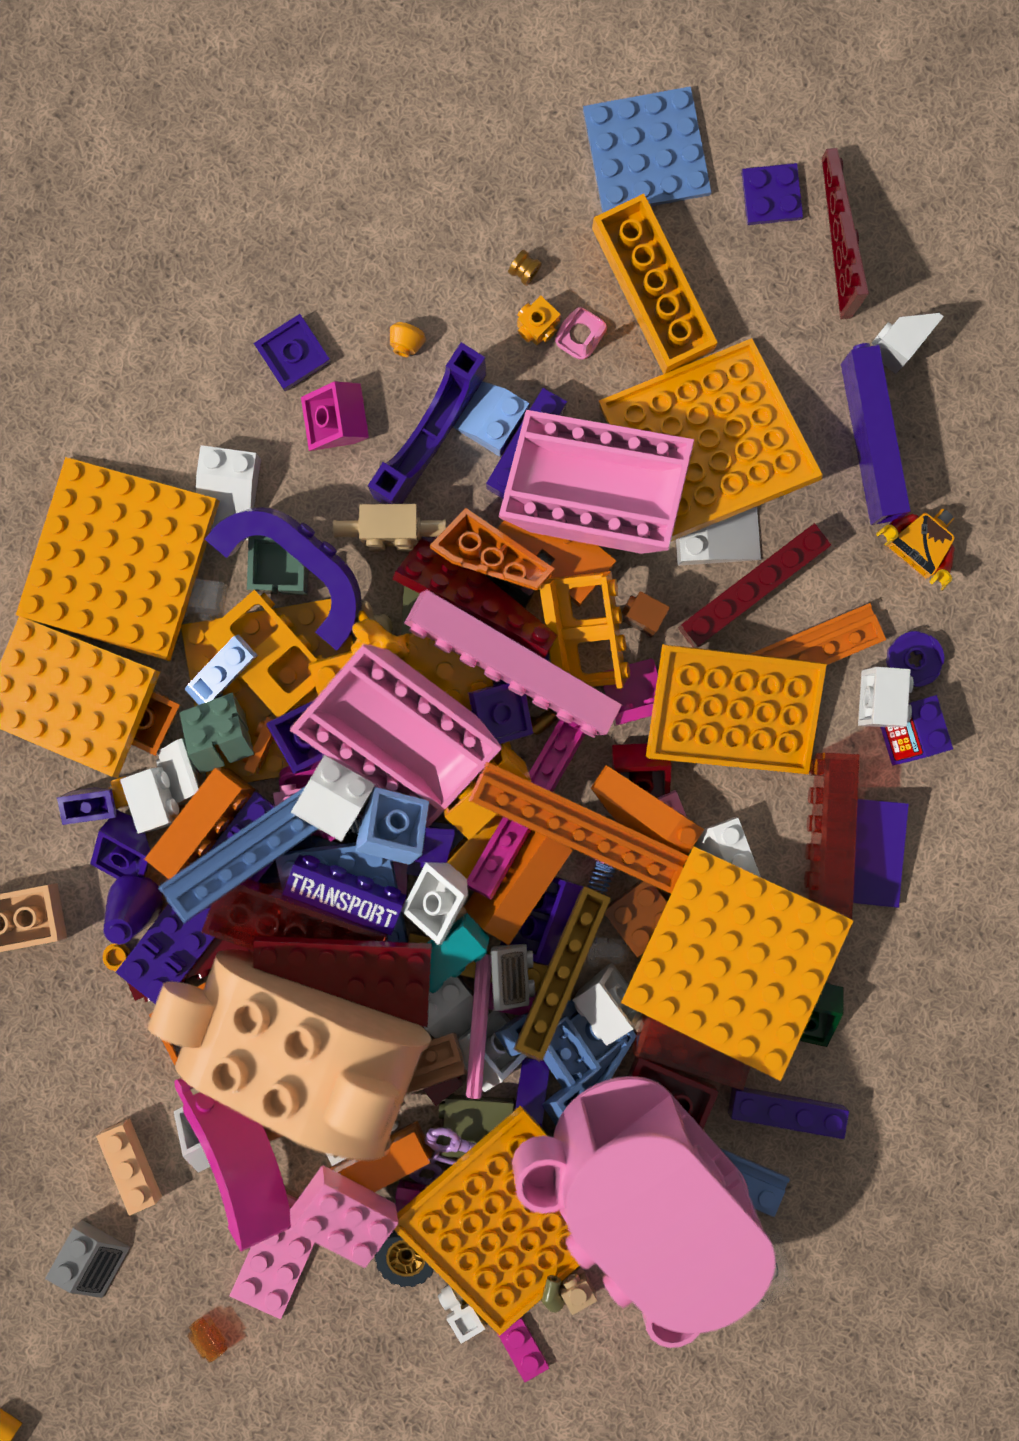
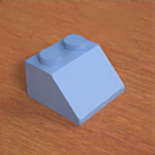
M482 381L453 428L500 457L524 420L525 412L529 410V403L505 388Z
M374 787L359 824L355 851L410 865L422 855L429 801Z

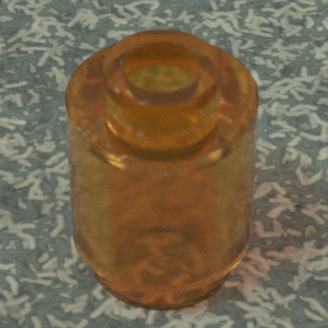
M202 1316L188 1327L190 1329L187 1335L188 1339L201 1358H206L208 1363L216 1360L228 1349L225 1345L226 1339L211 1317L205 1320Z

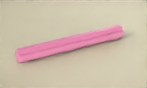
M486 954L480 961L476 962L466 1096L470 1099L482 1097L492 956Z

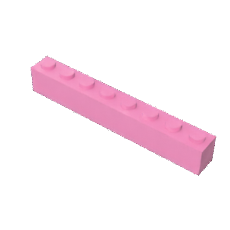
M428 590L419 594L404 622L411 627L410 632L423 639L426 636L436 642L434 645L440 650L447 653L453 651L461 656L459 660L470 667L477 665L484 669V675L497 682L501 679L510 684L508 688L512 692L521 696L525 693L533 698L532 702L545 710L551 708L557 712L556 716L559 719L570 724L572 721L581 726L580 731L591 737L607 735L622 705Z

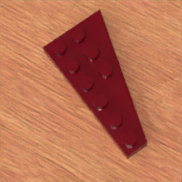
M829 148L825 150L822 156V167L840 320L853 317L869 292L858 246L859 233L858 229L854 227L843 176L842 157L839 158L837 148Z
M422 537L395 571L392 580L419 594L426 590L434 593L544 659L558 636L483 573L452 564L432 550L430 544L437 537Z
M255 936L253 941V968L428 1028L431 943Z

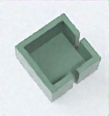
M261 535L248 537L247 590L249 592L255 590L258 594L263 592L266 594H277L278 589L283 595H308V569L271 538Z
M233 692L179 712L187 754L200 774L225 766L224 760L214 747L216 744H218L230 763L254 755L245 712Z

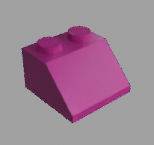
M334 381L301 397L309 451L352 445L369 438L360 383Z

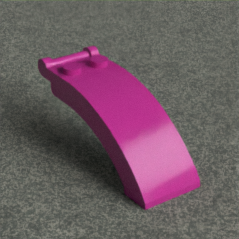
M182 1078L175 1080V1089L183 1102V1112L196 1134L213 1171L224 1204L228 1229L240 1251L242 1252L291 1228L290 1207L285 1186L274 1152L262 1124L202 1092L193 1095L190 1090L193 1089L192 1086Z

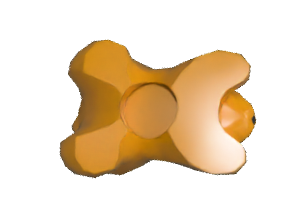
M363 610L359 611L358 618L360 622L355 623L352 627L353 633L357 637L356 642L351 646L353 655L363 644L388 649L400 659L409 655V633L395 636L388 632L380 623L370 619Z

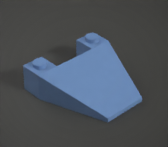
M573 999L567 1002L543 1059L562 1087L542 1104L555 1125H557L566 1107L579 1094L598 1083L612 1078L637 1036L631 1030L627 1035H623L606 1046L602 1039L595 1036L591 1024L585 1016H581L578 1013ZM528 1013L514 1017L495 1032L510 1057L521 1054L513 1050Z

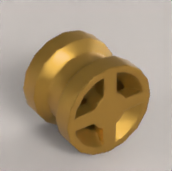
M522 250L512 262L508 273L512 276L517 275L521 278V283L527 286L540 270L542 262L538 259L533 260L529 257V253L526 250Z

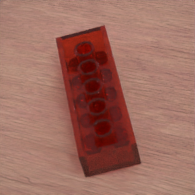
M818 753L815 754V759H811L809 770L810 776H814V785L809 787L808 803L813 804L812 815L807 817V831L811 832V843L806 844L805 856L806 860H810V871H805L804 886L809 888L808 900L852 920L860 754Z
M247 879L211 905L201 931L204 934L253 950L255 936L386 942L388 934L282 895L284 891L251 879Z

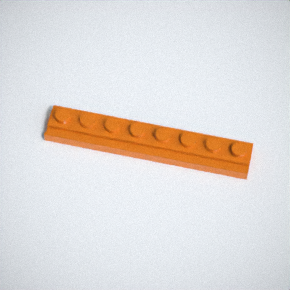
M868 603L751 654L820 662L828 665L885 641L886 637L876 615L873 613L871 603Z
M489 762L485 763V768L482 774H480L469 798L470 802L661 890L672 893L683 870V866L689 857L688 855Z

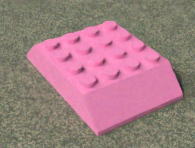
M526 410L499 518L531 533L640 554L669 550L694 439Z
M363 644L290 728V731L327 757L374 783V787L428 800L427 828L485 767V763L490 762L502 749L499 742L474 713L388 649Z

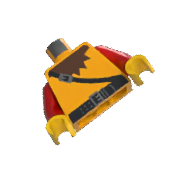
M941 509L934 518L925 512L920 516L913 513L905 515L902 518L894 519L876 533L877 537L880 534L884 535L887 539L884 545L890 548L925 579L933 576L929 580L930 584L937 580L942 585L941 590H944L952 581L950 573L955 551L952 543L955 537L946 528L954 520V517L947 510Z

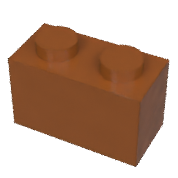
M639 591L636 597L630 596L623 608L622 614L626 615L623 622L653 637L670 607Z

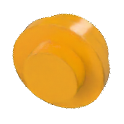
M112 943L103 952V962L108 969L117 971L131 951L125 944Z

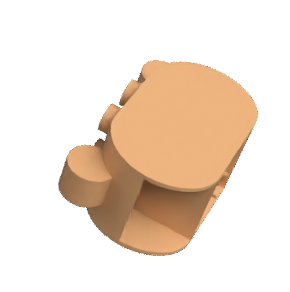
M222 950L218 952L204 989L180 982L164 983L148 1024V1030L155 1036L172 1044L182 1046L175 1068L180 1077L196 1090L303 1146L333 1156L355 1160H374L388 1154L391 1147L390 1134L421 1052L428 1048L431 1041L429 1033L418 1024L253 968V952L246 950Z

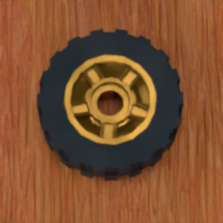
M395 1230L392 1231L375 1254L378 1272L380 1271L382 1277L385 1280H389L393 1285L415 1287L417 1284H423L428 1277L430 1278L433 1275L434 1269ZM404 1250H410L411 1252L409 1255H406Z

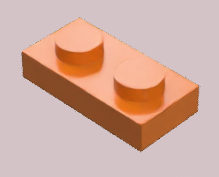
M269 717L266 718L265 722L260 721L254 736L258 738L253 747L254 755L243 758V762L246 763L244 769L253 774H259L274 741L266 725L267 722L274 720Z

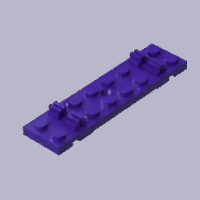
M254 792L210 851L276 806L258 792ZM275 860L186 923L181 920L169 903L115 973L156 1004L163 984L166 982H181Z

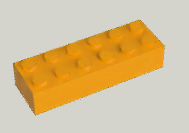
M645 194L639 195L593 218L592 230L663 374L713 353L718 342Z

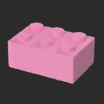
M324 1165L321 1166L290 1209L292 1231L366 1268L398 1224L395 1203Z

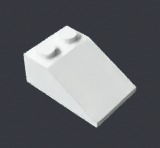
M201 445L196 475V493L213 497L220 501L212 529L225 518L242 510L254 508L261 463L257 453Z
M757 507L676 539L678 566L761 560Z

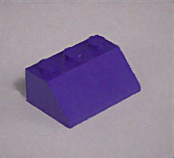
M555 876L509 945L526 944L527 951L533 952V961L549 966L578 895L584 886ZM501 941V943H500V945H507L506 943H504V942H502V941Z

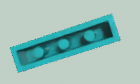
M468 913L452 924L441 945H438L432 939L427 942L431 943L429 992L432 994L437 992L451 976L453 978L458 977L465 970L466 965L472 961L475 963L480 961L487 954L490 937Z

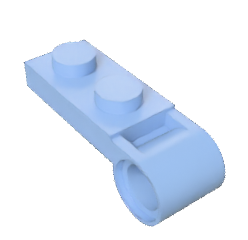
M236 635L186 686L185 691L198 705L222 697V692L258 655L240 635Z

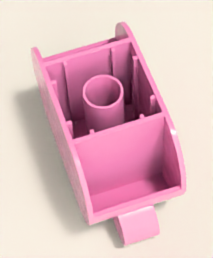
M631 1076L613 1078L598 1083L579 1094L566 1107L557 1122L553 1137H532L523 1142L515 1151L512 1165L517 1197L521 1203L528 1209L540 1213L555 1212L560 1209L571 1233L566 1238V1244L575 1260L585 1269H589L596 1263L606 1273L603 1277V1282L611 1297L622 1308L627 1307L633 1302L642 1311L646 1330L650 1338L658 1345L668 1348L682 1347L691 1343L700 1333L726 1327L751 1311L766 1293L774 1275L775 1253L768 1236L761 1226L742 1173L673 1095L659 1083L650 1079Z

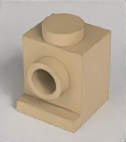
M582 1267L573 1271L560 1283L561 1296L572 1315L597 1302L596 1291Z

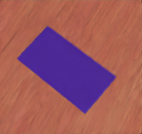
M851 798L843 894L851 903L899 908L908 803Z

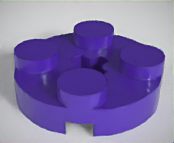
M919 631L907 632L897 637L888 648L887 668L910 669V676L913 677L914 682L913 687L925 686L938 678L942 664H944V651L938 640L931 635L928 636ZM911 652H914L915 655H921L922 659L918 661L920 666L916 667L914 664L909 663L908 659L911 658Z

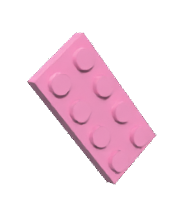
M287 1194L289 1207L291 1209L297 1201V1198ZM289 1228L252 1246L230 1293V1297L281 1319L315 1242Z

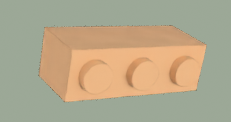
M130 1118L101 1131L96 1137L128 1215L130 1216L155 1205L162 1195Z

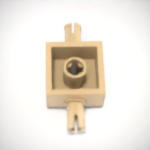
M359 504L358 521H333L334 538L359 537L364 547H369V551L374 552L386 551V546H396L397 551H412L413 546H416L421 537H438L446 529V519L421 520L416 504Z

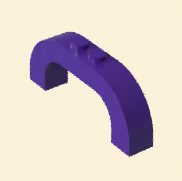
M256 507L245 509L219 522L205 540L226 558L235 554L248 537L255 535L266 536L277 542L324 582L331 595V609L328 617L315 633L335 650H338L353 633V625L359 621L358 613L361 611L362 600L358 581L350 567L336 555L337 550L326 541L322 543L316 538L314 530L303 522L300 524L291 516L271 508Z

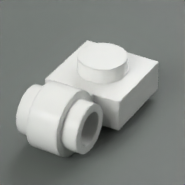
M450 1285L441 1289L442 1293L438 1294V1299L445 1310L450 1308L453 1311L447 1315V1321L460 1343L485 1330L486 1325L481 1316L468 1303L462 1305L464 1299Z

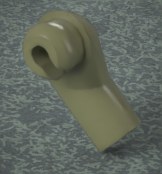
M554 1275L547 1276L541 1300L550 1312H558L564 1306V1300L558 1293L561 1279Z

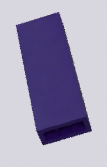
M870 343L855 345L841 363V370L870 525H876L902 518L911 510L880 345L870 346Z

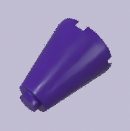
M127 874L121 876L112 884L107 895L103 928L104 935L110 942L114 944L127 943L159 917L163 909L164 898L163 893L159 890V886L152 879L145 876L140 878L134 877L135 874Z

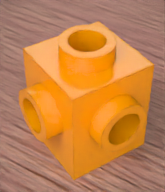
M540 295L532 305L527 303L518 312L517 327L519 329L517 331L528 343L532 341L538 345L542 340L547 342L556 333L555 327L560 323L561 314Z

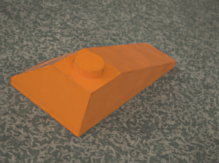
M467 508L430 544L432 550L452 564L536 591L555 572V568Z
M607 765L590 788L617 823L683 854L690 852L704 831L694 821Z

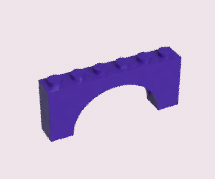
M462 342L459 344L446 364L441 384L423 418L397 454L388 462H382L367 485L375 500L382 504L404 503L486 377V362L483 355Z

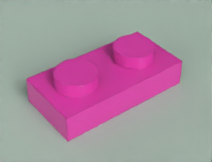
M522 1317L499 1336L524 1382L549 1369V1364Z

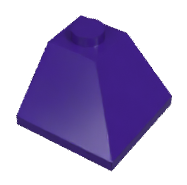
M116 809L117 817L108 819L98 832L90 865L116 879L127 874H135L134 877L143 878L149 865L144 859L150 852L145 832L138 834L133 817Z

